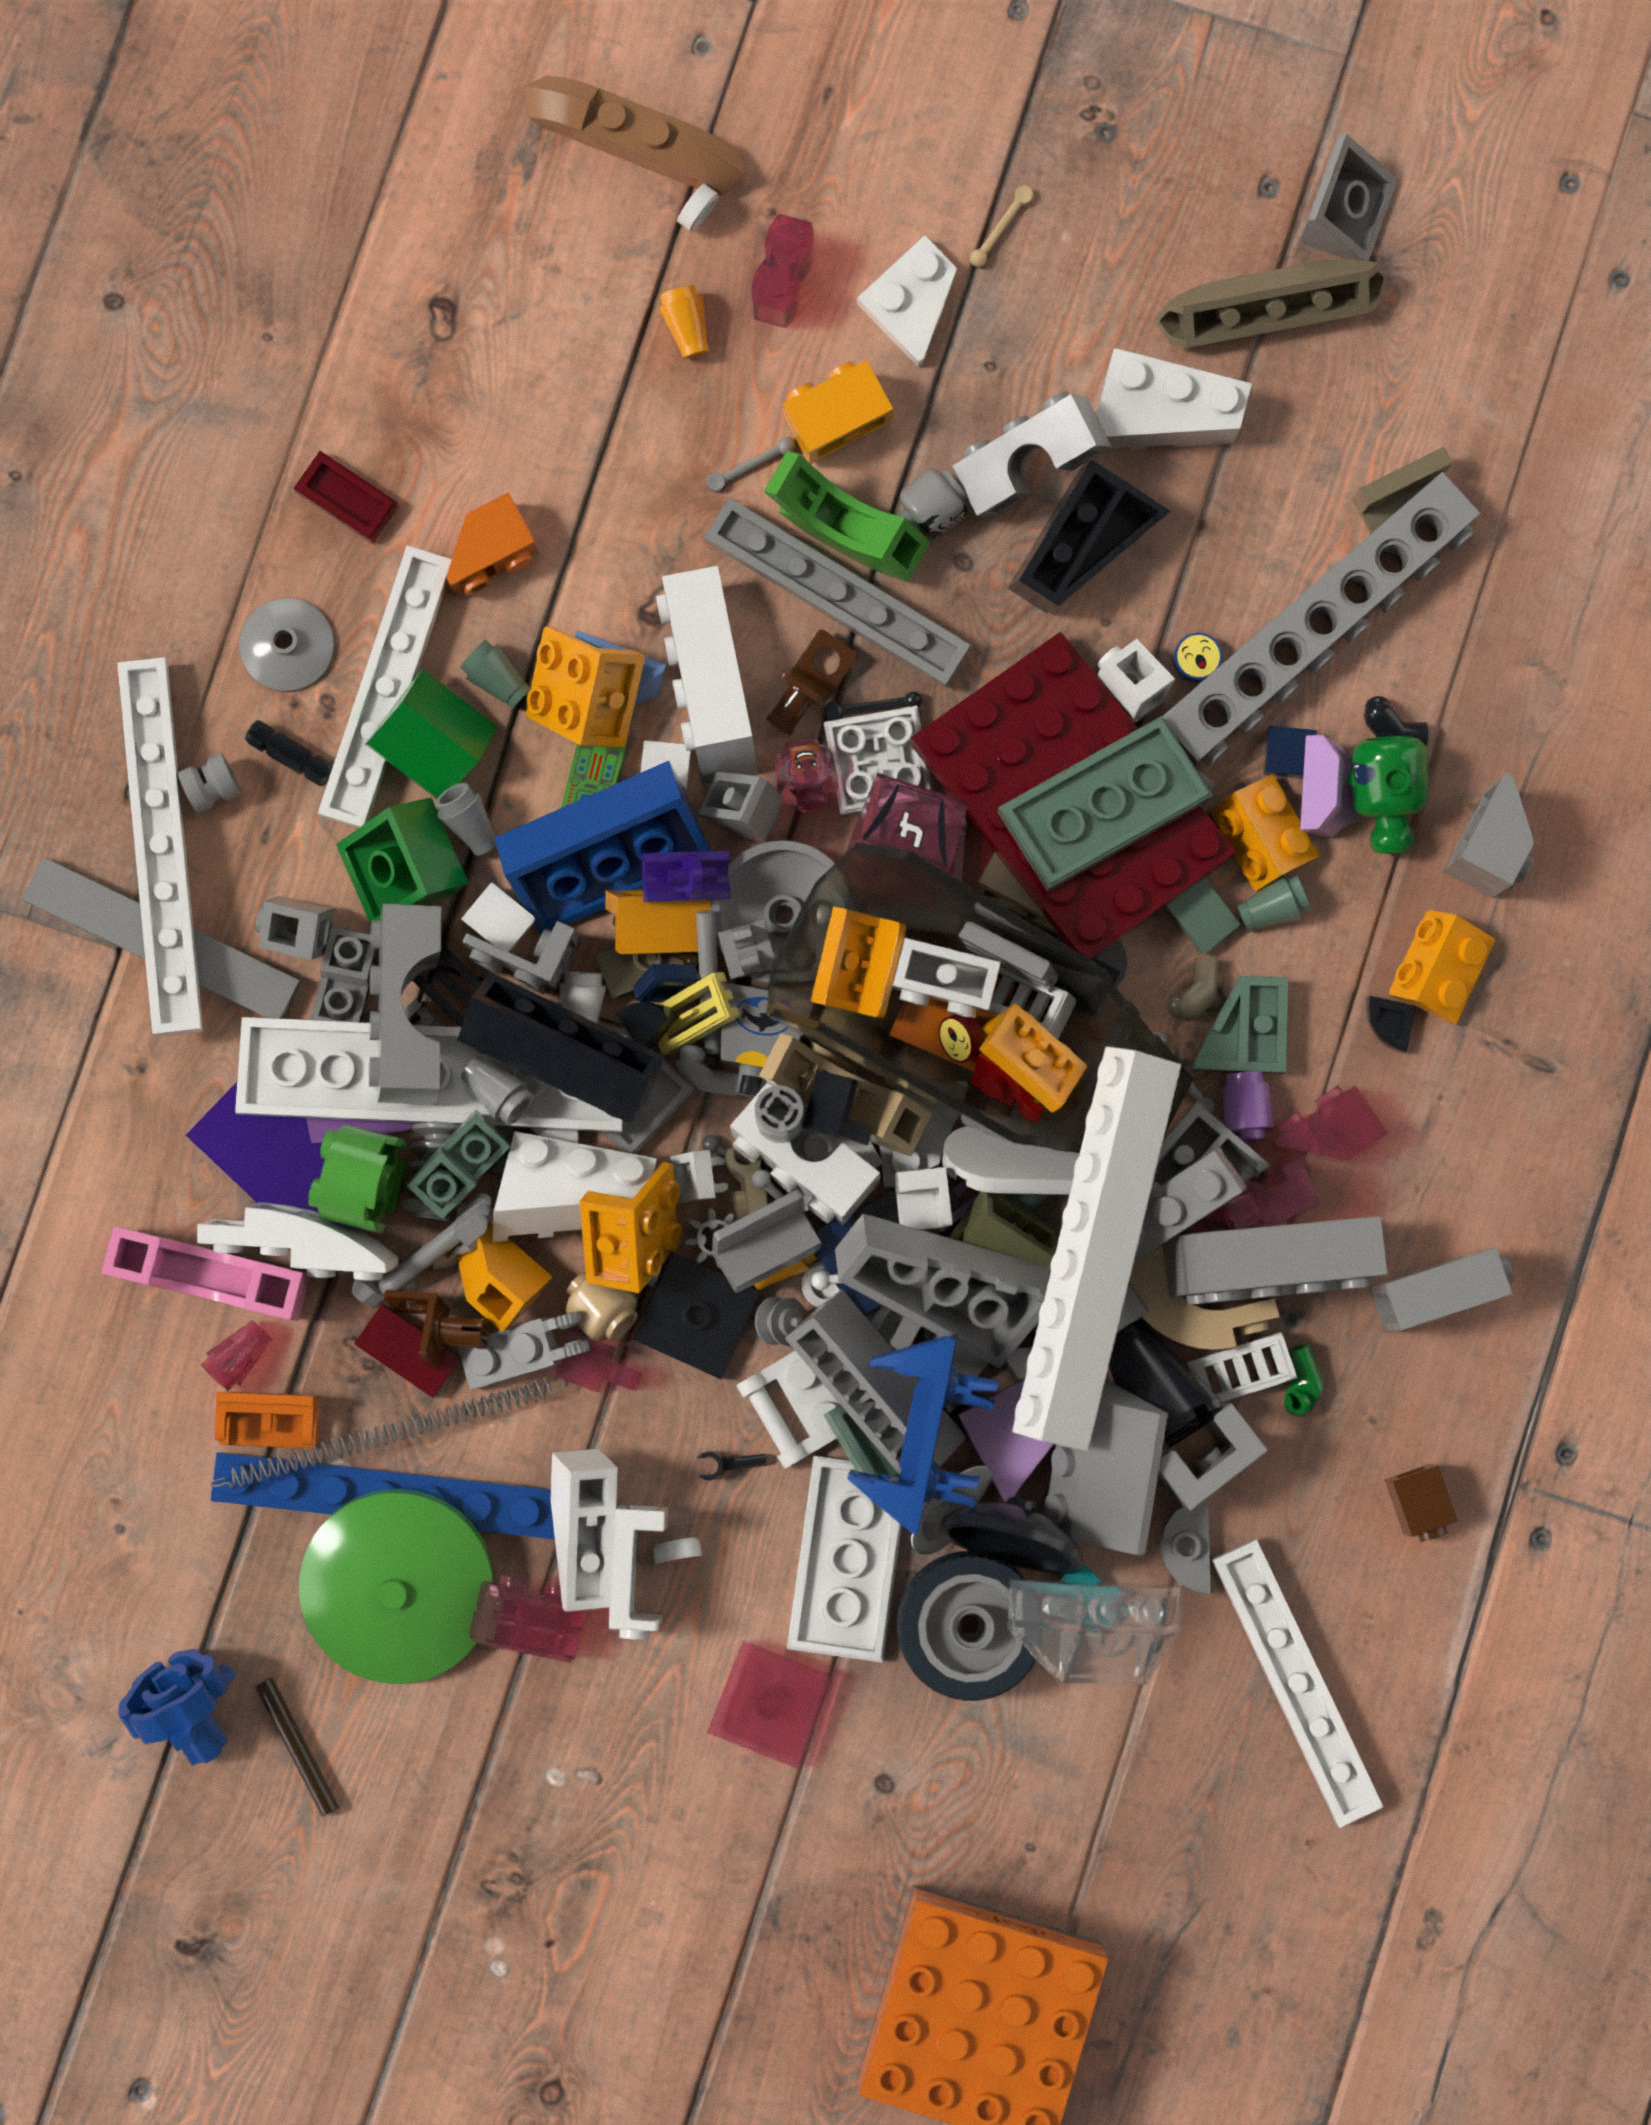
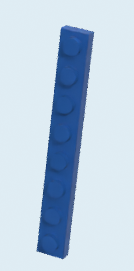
M217 1452L213 1481L220 1478H225V1480L218 1481L213 1485L230 1482L233 1486L232 1468L235 1469L242 1484L241 1465L244 1466L251 1481L250 1463L253 1464L260 1479L259 1460L262 1461L269 1476L268 1457ZM270 1458L278 1473L277 1459ZM281 1459L287 1471L286 1459ZM292 1460V1462H293V1464H294V1466H295V1468H296L295 1460ZM289 1461L288 1474L284 1472L280 1464L279 1477L275 1475L271 1467V1479L265 1476L262 1469L261 1482L257 1480L253 1472L252 1485L249 1484L244 1475V1487L239 1485L235 1477L236 1486L234 1490L230 1488L229 1484L212 1487L210 1501L332 1515L344 1504L367 1493L385 1489L417 1490L436 1496L457 1508L472 1522L478 1531L555 1539L551 1508V1489L322 1463H316L315 1466H312L310 1462H307V1468L304 1469L300 1461H298V1471L296 1472Z

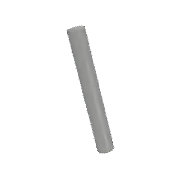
M700 910L696 912L699 981L714 972H718L716 915L714 910ZM710 991L700 997V1003L712 997ZM717 1008L701 1017V1021L717 1013ZM721 1028L702 1038L705 1054L721 1053Z

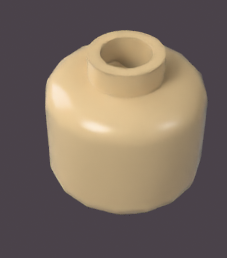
M585 1272L578 1275L567 1289L570 1297L567 1301L566 1313L579 1311L582 1321L576 1325L594 1341H604L606 1339L616 1341L627 1333L637 1320L638 1314L635 1311L637 1299L633 1292L586 1283Z

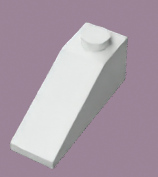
M599 1449L552 1453L551 1508L562 1608L565 1612L610 1607L618 1467Z

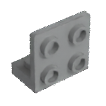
M557 921L553 930L545 929L538 940L534 955L538 957L536 965L467 933L462 941L471 952L469 958L475 961L474 964L497 975L501 974L503 968L514 972L513 978L518 980V984L542 995L546 988L556 992L559 991V983L564 981V972L569 970L582 942L574 928Z

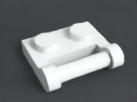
M796 1351L736 1385L743 1398L748 1396L781 1453L777 1458L784 1469L836 1439L835 1434L823 1415L839 1406L840 1403ZM774 1379H777L810 1436L798 1444L764 1385Z

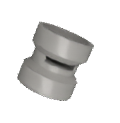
M222 752L209 757L206 765L199 768L190 766L178 772L182 787L198 815L211 810L213 804L221 799L231 801L242 796L239 784Z
M774 1085L765 1089L758 1096L755 1103V1117L759 1132L767 1140L774 1143L789 1142L801 1133L804 1120V1106L800 1096L792 1088L784 1085Z

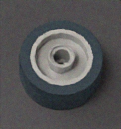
M959 1551L946 1554L931 1561L916 1573L909 1582L898 1607L897 1636L908 1666L927 1687L952 1699L979 1701L990 1699L1009 1691L1030 1672L1042 1647L1044 1617L1035 1590L1023 1574L1013 1565L985 1552ZM966 1615H973L978 1619V1628L972 1633H965L960 1628L961 1619Z

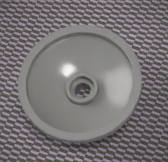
M771 841L744 851L729 864L728 876L731 899L711 900L710 910L715 911L717 944L723 953L718 936L719 932L765 920L778 967L749 975V977L764 983L777 985L796 984L816 977L833 906L854 911L852 893L845 876L838 866L825 854L799 842ZM783 906L790 907L793 910V918L787 924H781L776 920V912Z

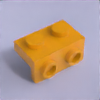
M1274 774L1234 792L1210 809V814L1217 828L1237 851L1234 857L1254 891L1266 887L1276 879L1310 863L1320 856L1307 832L1300 830L1301 822Z
M833 906L811 1002L881 1019L884 1018L906 932V925Z
M1428 910L1423 920L1418 924L1415 937L1408 952L1395 973V979L1389 990V995L1399 1000L1412 1002L1441 1021L1456 1025L1496 939L1456 914Z

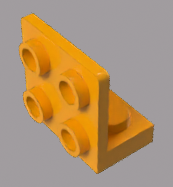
M545 626L537 650V661L531 689L527 696L526 717L580 746L625 747L645 655L635 650L596 648L558 628Z
M1013 1003L982 1026L985 1041L979 1050L1037 1099L1033 1100L1035 1103H1042L1052 1113L1062 1107L1088 1065L1078 1058L1070 1047L1061 1043L1040 1025L1032 1014L1024 1011L1016 1003Z
M662 1162L633 1199L587 1191L580 1199L586 1283L640 1293L649 1280L659 1273L663 1262L671 1252L678 1249L682 1238V1226L680 1223H677L676 1212L680 1188L678 1182L674 1180L673 1163Z

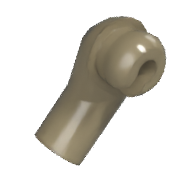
M1208 957L1195 958L1194 984L1186 989L1183 994L1174 993L1169 998L1168 1010L1171 1016L1176 1019L1184 1018L1186 1021L1197 1019L1215 1003L1218 988L1219 959Z

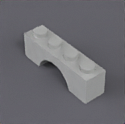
M383 904L380 921H371L370 948L379 949V966H371L370 995H379V1011H370L369 1040L378 1041V1057H370L369 1087H378L377 1103L436 1105L440 1091V1043L424 1036L412 1026L403 1010L401 996L412 980L425 972L436 969L438 966L441 952V906Z

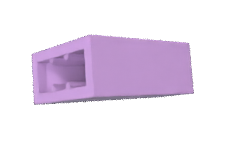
M1025 1379L989 1396V1398L995 1400L993 1411L971 1406L957 1414L983 1466L991 1470L992 1483L1003 1501L1015 1495L1053 1445V1443L1012 1432L1016 1418L1015 1410L1021 1397Z

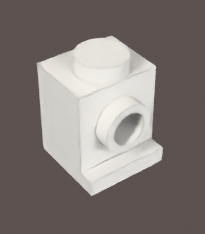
M1138 639L1123 649L1115 646L1098 662L1100 671L1097 677L1134 724L1164 703L1175 680Z

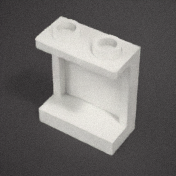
M619 1505L615 1509L609 1629H620L619 1638L649 1639L651 1631H659L662 1625L663 1614L638 1613L634 1609L638 1530L664 1531L668 1526L669 1507Z

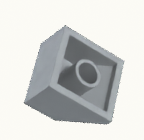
M1505 773L1486 788L1443 869V872L1492 898L1505 889L1511 891L1516 883L1521 884L1534 863V859L1528 856L1535 842L1514 777Z

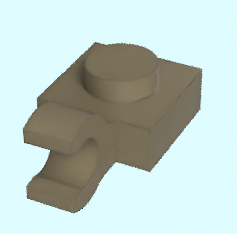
M728 1148L725 1156V1169L730 1176L737 1179L741 1184L740 1191L733 1192L736 1220H739L768 1205L766 1190L764 1188L759 1189L752 1183V1176L757 1170H760L762 1160L758 1158L755 1163L751 1162L747 1165H741L735 1160L734 1149Z

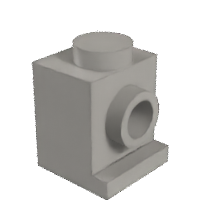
M281 896L265 901L258 911L255 923L256 932L260 933L258 948L307 960H313L324 955L330 930L333 926L335 907L315 905ZM293 918L299 919L297 931L292 926Z

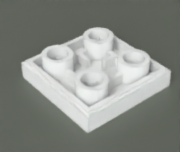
M917 706L824 722L840 817L871 812L872 810H881L882 804L886 803L898 784L902 786H899L894 803L911 805L933 801L929 769L909 744L910 737L921 730Z

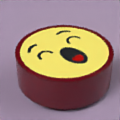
M953 1014L944 1018L939 1026L941 1046L953 1061L964 1063L978 1057L981 1053L979 1048L985 1041L982 1027L975 1018Z

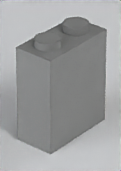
M1497 1248L1474 1251L1370 1285L1369 1288L1384 1331H1402L1512 1295L1509 1284L1514 1283V1274L1506 1255L1499 1256Z

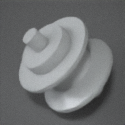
M767 1298L760 1304L756 1312L755 1327L757 1334L766 1344L791 1346L785 1337L807 1318L806 1311L803 1305L794 1298Z

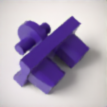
M729 851L642 853L643 902L731 899L728 876Z

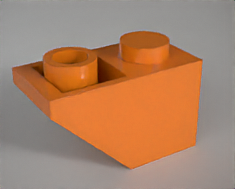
M509 492L466 514L446 576L455 596L462 592H465L466 595H472L485 589L491 583L489 578L505 570L508 574L520 571L532 563V556L539 553L536 543Z

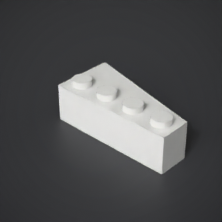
M718 566L662 576L665 594L657 595L656 600L661 624L671 622L673 636L664 638L669 666L679 664L682 678L672 680L678 709L684 707L688 709L690 721L681 723L686 752L696 750L703 786L712 783L717 771L756 776L758 775L752 732Z

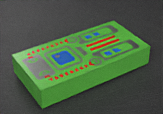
M577 744L561 808L617 784L626 746L603 747L580 746Z

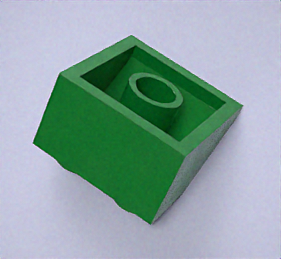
M432 797L390 806L336 844L370 925L372 920L380 921L383 904L433 906L469 884L443 821L437 816L438 811Z

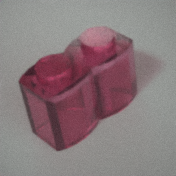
M779 214L771 223L765 239V260L759 265L752 281V312L754 320L787 328L795 318L800 304V283L809 273L813 261L814 232L812 222Z

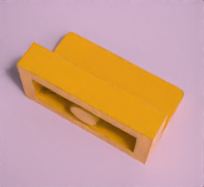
M643 889L605 890V909L615 914L616 952L619 954L698 952L696 912L710 910L711 900L643 902Z

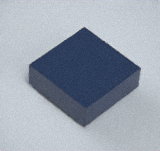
M1270 725L1267 728L1263 775L1274 774V776L1303 779L1306 736L1316 735L1317 730Z
M652 964L633 985L636 1001L662 1003L699 980L696 966Z

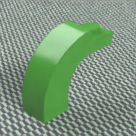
M787 451L764 490L771 499L782 507L779 513L816 540L863 566L905 582H909L931 543L906 518L875 509L853 498L831 483L800 454Z

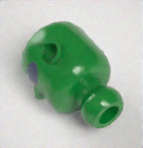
M1409 736L1377 737L1362 740L1355 746L1352 752V770L1345 781L1346 785L1352 786L1353 809L1359 815L1375 817V828L1370 835V845L1375 853L1409 852L1415 843L1414 831L1409 826V815L1423 811L1429 800L1427 748L1419 738Z

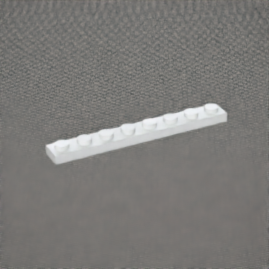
M165 657L117 662L152 1034L155 1037L204 1032L168 662Z

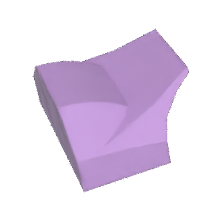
M1324 735L1306 736L1300 830L1320 838L1335 837L1344 827L1364 820L1367 817L1359 815L1354 811L1352 786L1345 784L1352 770V758L1344 751L1340 744Z

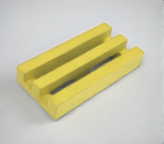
M714 972L659 1004L667 1006L675 1012L709 991L712 994L710 999L679 1016L658 1042L662 1055H674L684 1045H691L740 1017L737 1007H730L729 1001L734 999L731 990H724L722 984L727 981L724 972ZM717 1008V1013L669 1040L668 1036Z

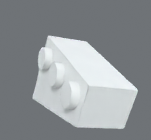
M1114 348L1096 416L1112 446L1110 449L1130 448V450H1141L1150 446L1174 445V447L1233 444L1241 428L1252 383Z
M514 1131L493 1213V1242L508 1241V1236L538 1233V1238L554 1237V1232L581 1230L580 1199L587 1191L633 1199L656 1171L657 1158Z

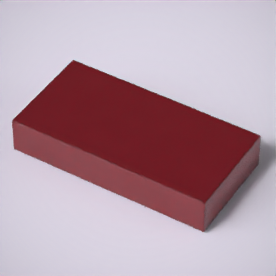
M322 451L318 452L293 488L295 493L371 544L375 542L399 507L397 501Z
M384 1304L379 1306L354 1343V1345L432 1398L437 1396L461 1361L460 1356L445 1347L442 1352L440 1368L431 1369L419 1356L423 1331Z

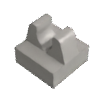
M765 920L718 933L731 980L778 967Z

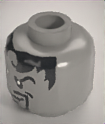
M928 469L900 493V501L905 509L898 515L906 518L920 532L923 531L929 538L938 539L967 515L965 502L969 499L964 489L947 469L942 473L936 469Z

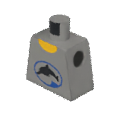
M724 982V990H731L734 998L729 1001L730 1007H737L740 1017L721 1027V1063L740 1067L735 1094L754 1098L766 1084V1080L761 1078L759 1074L779 1034L783 1033L800 1041L811 1014L813 1002H811V998Z

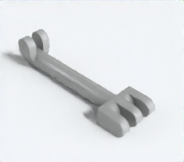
M478 1193L458 1208L455 1222L382 1280L354 1279L352 1294L361 1303L376 1309L386 1301L384 1299L385 1290L399 1291L459 1242L468 1247L487 1230L491 1198L484 1193Z

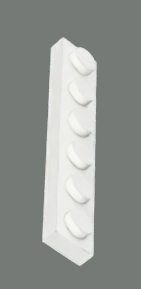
M408 545L406 546L318 810V814L321 817L356 828H360L369 821L388 762L366 746L365 743L418 673L448 583L446 576L452 559Z
M1252 1539L1212 1558L1211 1561L1336 1825L1341 1828L1383 1808L1382 1802L1257 1539Z

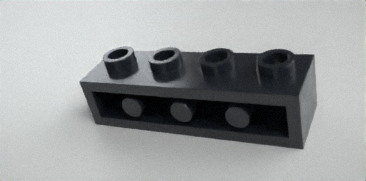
M492 972L487 975L472 995L457 1038L458 1041L474 1048L476 1051L489 1055L525 1075L532 1076L561 1090L568 1096L586 1102L604 1111L606 1114L631 1125L648 1100L665 1057Z

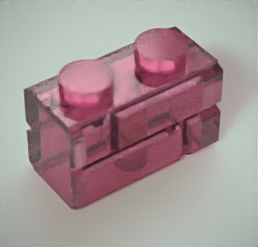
M501 1575L500 1583L485 1580L481 1583L476 1603L477 1610L473 1614L469 1638L485 1646L570 1663L575 1660L580 1640L579 1633L582 1632L587 1610L565 1612L562 1608L559 1586L546 1584L542 1593L528 1590L529 1581L507 1575Z

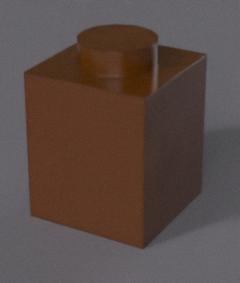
M1428 1464L1384 1479L1404 1535L1411 1537L1418 1535L1420 1542L1428 1541L1447 1534L1446 1525L1458 1521L1439 1465Z

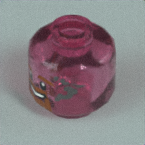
M800 738L786 743L773 762L777 790L784 798L783 802L790 806L798 807V810L801 812H815L823 809L826 806V801L834 797L839 789L833 753L830 748L819 744V741L814 738Z

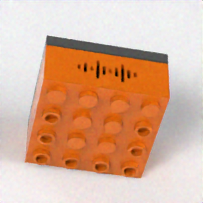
M913 1885L858 2071L859 2096L952 2125H1061L1108 1962V1957L1100 1941Z

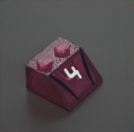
M876 773L845 852L843 880L934 909L952 865L967 810V802Z

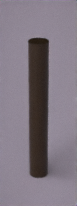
M273 1678L255 1686L321 1816L323 1817L338 1809L339 1805Z

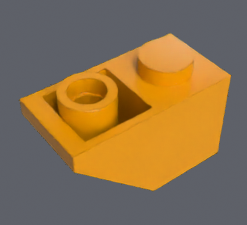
M488 1220L486 1232L475 1240L477 1242V1249L459 1255L457 1260L466 1301L503 1333L533 1305L553 1277L509 1238L508 1241L493 1242V1224Z

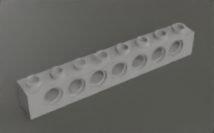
M1443 471L1162 716L1194 767L1202 761L1208 767L1212 765L1230 748L1225 741L1237 730L1243 735L1251 731L1265 718L1260 711L1272 699L1279 705L1300 687L1299 683L1295 680L1308 668L1314 674L1317 673L1335 656L1331 648L1344 637L1351 643L1370 626L1369 621L1366 619L1369 614L1377 607H1380L1384 613L1406 594L1401 586L1413 576L1419 582L1423 580L1441 563L1436 558L1441 551L1448 545L1456 551L1475 534L1476 531L1471 525L1481 513ZM1426 523L1430 525L1436 533V540L1432 542L1421 540L1415 533V524ZM1392 554L1396 556L1401 563V571L1396 573L1386 571L1380 564V555ZM1356 584L1362 587L1366 593V602L1360 604L1351 602L1345 595L1344 586ZM1312 615L1326 617L1331 623V633L1318 634L1313 631L1309 624V617ZM1279 645L1292 648L1296 654V663L1293 665L1279 663L1274 656V648ZM1243 676L1256 678L1262 688L1261 694L1258 696L1245 695L1238 686V679ZM1207 707L1220 708L1226 715V725L1218 728L1208 725L1203 718V710Z

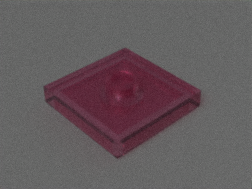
M743 1640L707 1733L798 1769L833 1675Z

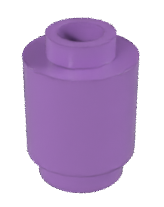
M1247 1071L1226 1075V1086L1221 1088L1225 1126L1244 1143L1265 1140V1132L1273 1130L1274 1124L1269 1083L1264 1082L1263 1072Z

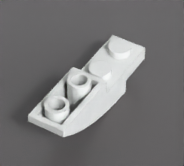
M258 1202L245 1207V1220L213 1218L197 1224V1243L214 1244V1252L240 1253L243 1252V1246L260 1247L261 1255L284 1256L289 1255L290 1248L291 1268L306 1269V1276L335 1277L337 1270L353 1271V1278L357 1280L383 1279V1273L398 1267L399 1257L361 1230L353 1226L324 1220L318 1212L290 1205Z

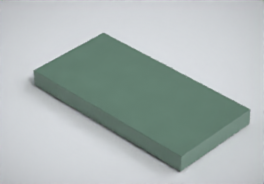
M1161 716L998 808L997 813L1044 888L1049 892L1210 801L1213 795Z

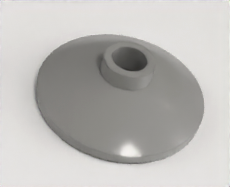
M294 598L275 599L258 607L246 620L241 631L239 643L241 659L249 674L261 685L281 692L302 690L317 682L331 664L335 645L331 626L325 616L313 605ZM282 634H290L293 639L292 644L286 649H280L276 646V640Z

